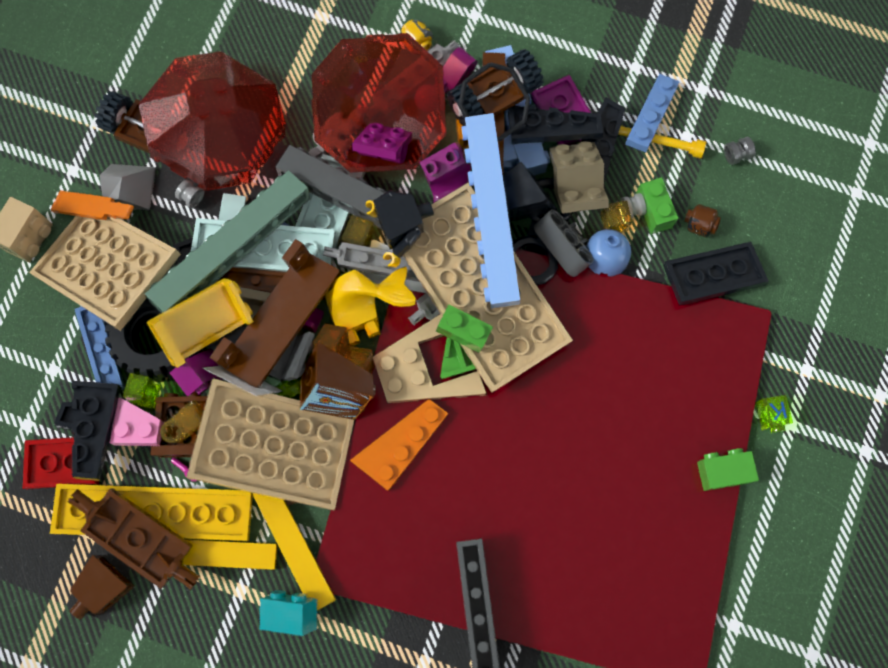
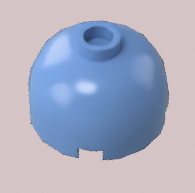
M614 229L598 231L590 237L586 248L593 257V263L589 268L594 273L615 276L626 269L631 257V245L626 236Z

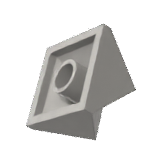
M111 164L99 175L102 196L113 198L116 203L130 204L137 210H150L156 168Z

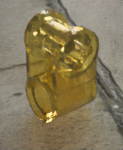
M196 400L185 405L176 415L162 425L160 435L163 440L169 443H179L199 430L204 410ZM172 427H178L176 431L178 436H171L173 432Z

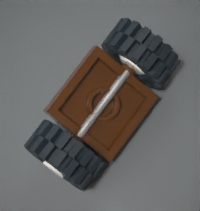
M522 49L508 57L506 64L503 60L496 63L514 69L528 94L543 86L544 81L543 75L540 73L541 68H538L537 60L535 61L534 56L530 55V51H526V49ZM490 67L467 83L463 106L470 117L494 113L495 117L525 100V97L510 72ZM462 84L447 91V99L450 101L448 103L452 107L451 110L455 113L457 120L459 119V123L466 126L465 117L459 108Z
M108 91L107 94L103 95V100L100 99V106L96 108L98 113L95 114V118H97L95 124H97L98 128L113 134L117 140L154 156L159 153L174 161H180V159H184V155L188 154L187 150L191 148L192 145L190 143L194 139L192 138L194 126L191 123L138 99L133 103L131 98L115 91Z

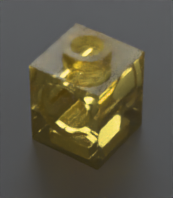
M627 200L610 203L609 208H603L600 214L604 229L626 232L633 222Z

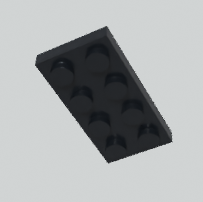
M752 242L668 260L663 265L679 306L765 286L769 282Z

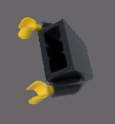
M389 190L375 200L367 201L365 205L371 209V211L367 212V215L374 218L378 217L389 250L393 249V253H384L383 259L390 260L392 258L388 267H397L401 262V257L406 254L424 232L422 219L433 216L434 212L430 202L416 205L412 194Z

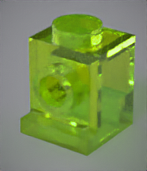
M130 373L123 397L133 405L155 408V397H158L161 386L155 384L148 376Z

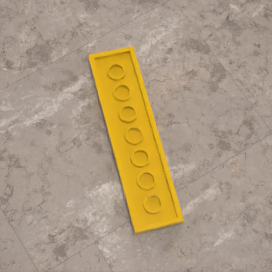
M56 484L50 534L85 535L80 531L86 523L85 514L67 502L68 499L73 498L71 495L79 489L96 502L100 501L108 490L113 488L183 539L249 541L253 499L251 492L243 490Z

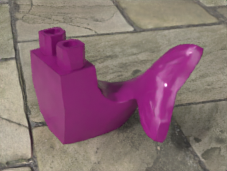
M454 142L420 162L432 191L434 203L469 183L468 172L471 171V165L466 163L465 151L459 142Z

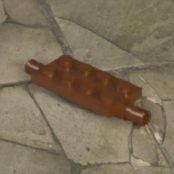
M113 488L109 489L105 496L96 502L79 489L71 495L73 498L68 499L67 502L85 514L86 523L80 530L83 534L160 589L165 587L172 577L188 587L189 590L200 579V575H197L183 565V559L193 545Z

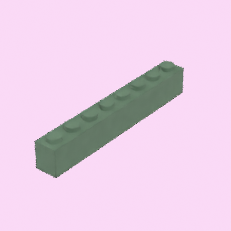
M289 170L284 175L278 176L269 188L262 190L249 205L243 206L234 218L227 220L222 225L220 230L214 235L208 236L204 243L196 250L189 252L186 258L179 265L172 267L159 282L153 283L145 293L150 303L160 313H163L213 285L310 200L308 187Z

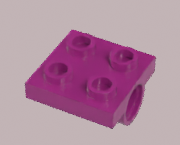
M370 123L353 141V151L358 152L360 155L374 158L381 157L383 160L402 164L407 156L408 145L412 141V132L398 127H385L380 123Z

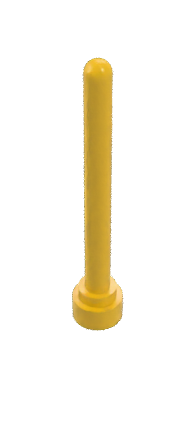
M620 126L618 135L628 137L632 128ZM657 134L654 135L652 143L689 151L688 154H692V157L700 159L706 146V141L699 139L687 142Z

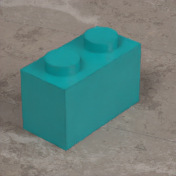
M271 591L269 596L260 598V630L299 636L317 630V599L308 598L305 593L286 595V591Z

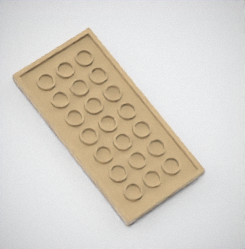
M467 183L432 204L434 215L422 219L424 232L406 252L404 258L442 316L448 305H451L493 326L479 353L462 344L460 345L490 391L494 392L573 340L514 251L520 305L491 308L490 302H485L484 288L488 287L487 278L482 279L480 264H485L484 255H479L477 241L482 239L481 232H476L474 218L478 217L477 208H472L471 194H475V192Z

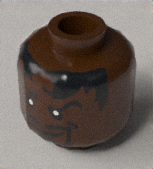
M699 204L695 206L694 210H688L684 222L688 223L687 227L690 233L707 238L711 234L716 233L721 217L718 216L716 209Z

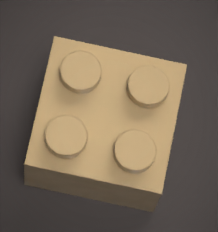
M10 197L0 212V248L30 263L38 254L39 247L44 239L49 236L53 224L34 207Z

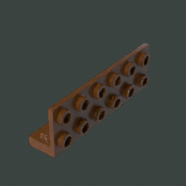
M297 239L293 241L282 257L289 269L252 319L253 323L248 324L235 344L224 337L210 356L219 366L255 388H260L340 274L337 268L310 254L305 245Z

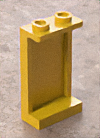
M224 278L147 321L148 326L171 365L176 368L186 363L185 358L241 325L253 323L251 318L252 310L246 302L243 303L240 294H242L241 289L235 281L232 282Z

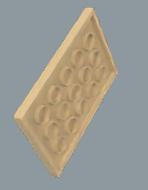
M76 216L29 273L121 331L147 298L145 293L150 289L151 285L163 278L181 254L175 248L119 218L107 217L106 220Z
M212 379L186 478L335 510L354 420L300 410L299 400L272 393L255 396L232 383Z

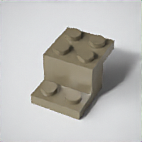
M581 142L578 145L569 146L561 144L550 148V158L554 167V192L561 212L569 213L609 208V199L604 190V162L595 143Z

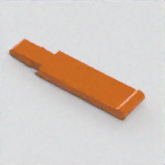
M60 190L50 210L54 213L106 220L107 217L128 220L134 206L120 202L116 203L110 197Z

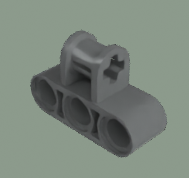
M550 210L534 224V230L570 276L576 277L593 263V257L584 245L588 239L583 238L576 229L575 222L569 225L559 212Z

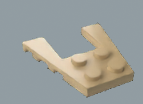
M441 314L373 356L388 403L486 395L478 371L435 386L432 385L418 344L444 336L436 332L442 318Z

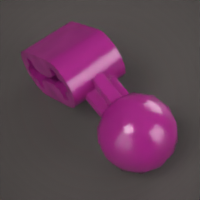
M462 47L455 49L437 75L436 81L438 83L435 85L425 84L417 91L415 99L418 107L425 112L438 110L443 103V95L462 84L473 73L478 61Z

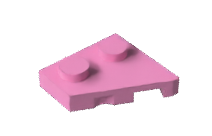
M118 398L110 443L114 446H160L164 422L128 401Z

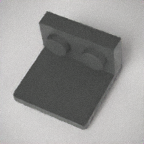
M308 332L296 336L268 376L280 382L300 377L306 367V363H304L305 358L314 347V341H312L314 333Z

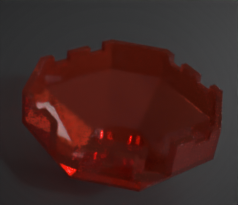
M409 33L394 35L375 34L367 35L365 38L341 39L311 74L314 141L350 173L416 169L420 162L429 155L447 134L443 66ZM370 123H380L385 127H398L412 132V141L408 145L407 156L402 164L383 160L381 157L374 158L360 155L358 152L353 151V141Z
M221 51L175 58L138 104L151 159L158 163L160 161L170 167V170L185 179L190 178L205 191L252 183L259 168L265 165L277 143L281 142L285 137L286 122L276 84Z

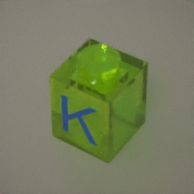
M786 395L763 398L755 403L762 431L770 429L771 433L786 431L785 427L793 424Z

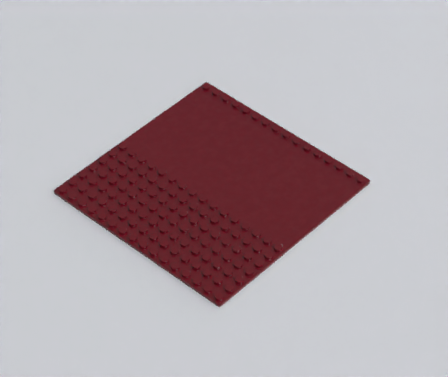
M520 249L516 252L517 257L530 276L541 275L549 267L548 256ZM559 264L554 277L547 283L537 287L573 341L494 392L490 391L481 377L486 391L484 396L474 395L460 398L430 399L446 411L448 416L389 491L350 460L428 399L388 403L373 360L370 373L373 375V385L376 386L375 396L372 400L370 399L365 410L356 418L346 455L335 510H330L316 559L333 594L467 630L456 542L482 539L495 638L604 668H707L740 485L704 491L697 462L703 460L704 455L718 452L720 457L728 455L727 451L742 448L743 453L747 451L771 319V312L769 310L718 297L679 306L672 286L623 274L608 276V274L600 273L599 275L594 273L589 267L576 277H572ZM411 291L416 300L425 294L423 292ZM416 300L415 305L399 307L389 304L375 355L430 321L424 317L415 326L410 322L408 317L419 310ZM446 336L418 344L433 386L477 371L476 369L441 380L440 374Z

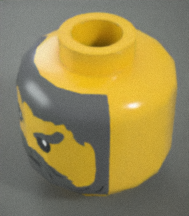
M410 20L405 23L401 29L402 42L413 53L428 51L433 39V33L421 20Z

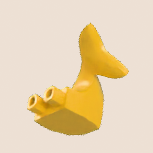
M406 266L391 273L380 284L374 283L358 270L347 272L334 281L331 286L332 289L327 291L325 298L331 319L340 337L344 338L349 347L360 343L356 332L363 329L366 330L369 338L381 334L375 307V297L393 306L415 305L416 298L414 294L404 284L407 276Z

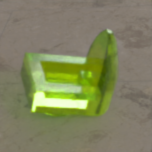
M301 377L290 382L284 381L276 385V388L282 390V392L273 394L287 398L300 394Z

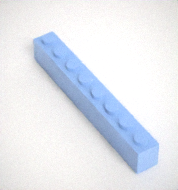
M494 113L465 117L466 126H461L463 141L468 140L469 145L468 149H464L466 163H471L472 171L468 172L469 186L474 185L475 194H471L472 208H477L478 217L474 218L475 230L476 232H481L482 239L477 241L479 255H484L485 264H480L482 279L487 278L488 287L484 288L485 302H490L491 308L520 305Z

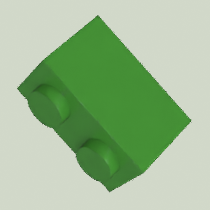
M662 177L641 183L636 194L641 193L644 197L646 214L643 216L651 235L673 228L678 220V216Z
M448 305L437 326L436 332L479 353L493 326Z
M740 448L727 451L728 455L719 457L718 452L704 455V459L697 462L703 490L707 491L759 481L752 451L743 453V449Z

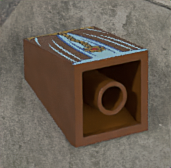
M316 344L305 362L306 367L301 375L300 410L355 420L365 410L370 399L372 400L375 396L376 386L373 385V375L324 344Z

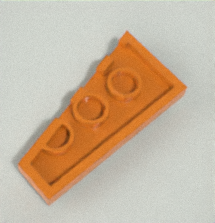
M428 399L350 461L389 491L445 420L448 413Z

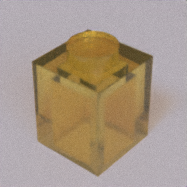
M351 215L341 238L342 242L368 247L375 231L373 222Z

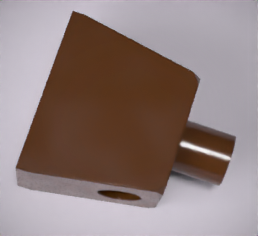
M92 555L70 589V593L78 601L69 611L80 620L89 610L95 615L103 614L132 590L135 585L102 555Z

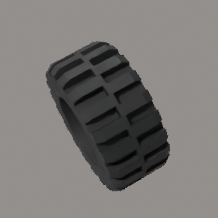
M146 298L121 331L112 325H106L105 332L109 335V337L105 338L106 346L110 348L109 354L116 361V364L133 376L148 382L152 380L164 382L166 377L172 380L174 378L170 372L176 367L170 364L163 350L156 354L144 355L139 352L137 347V336L142 326L147 321L161 314Z

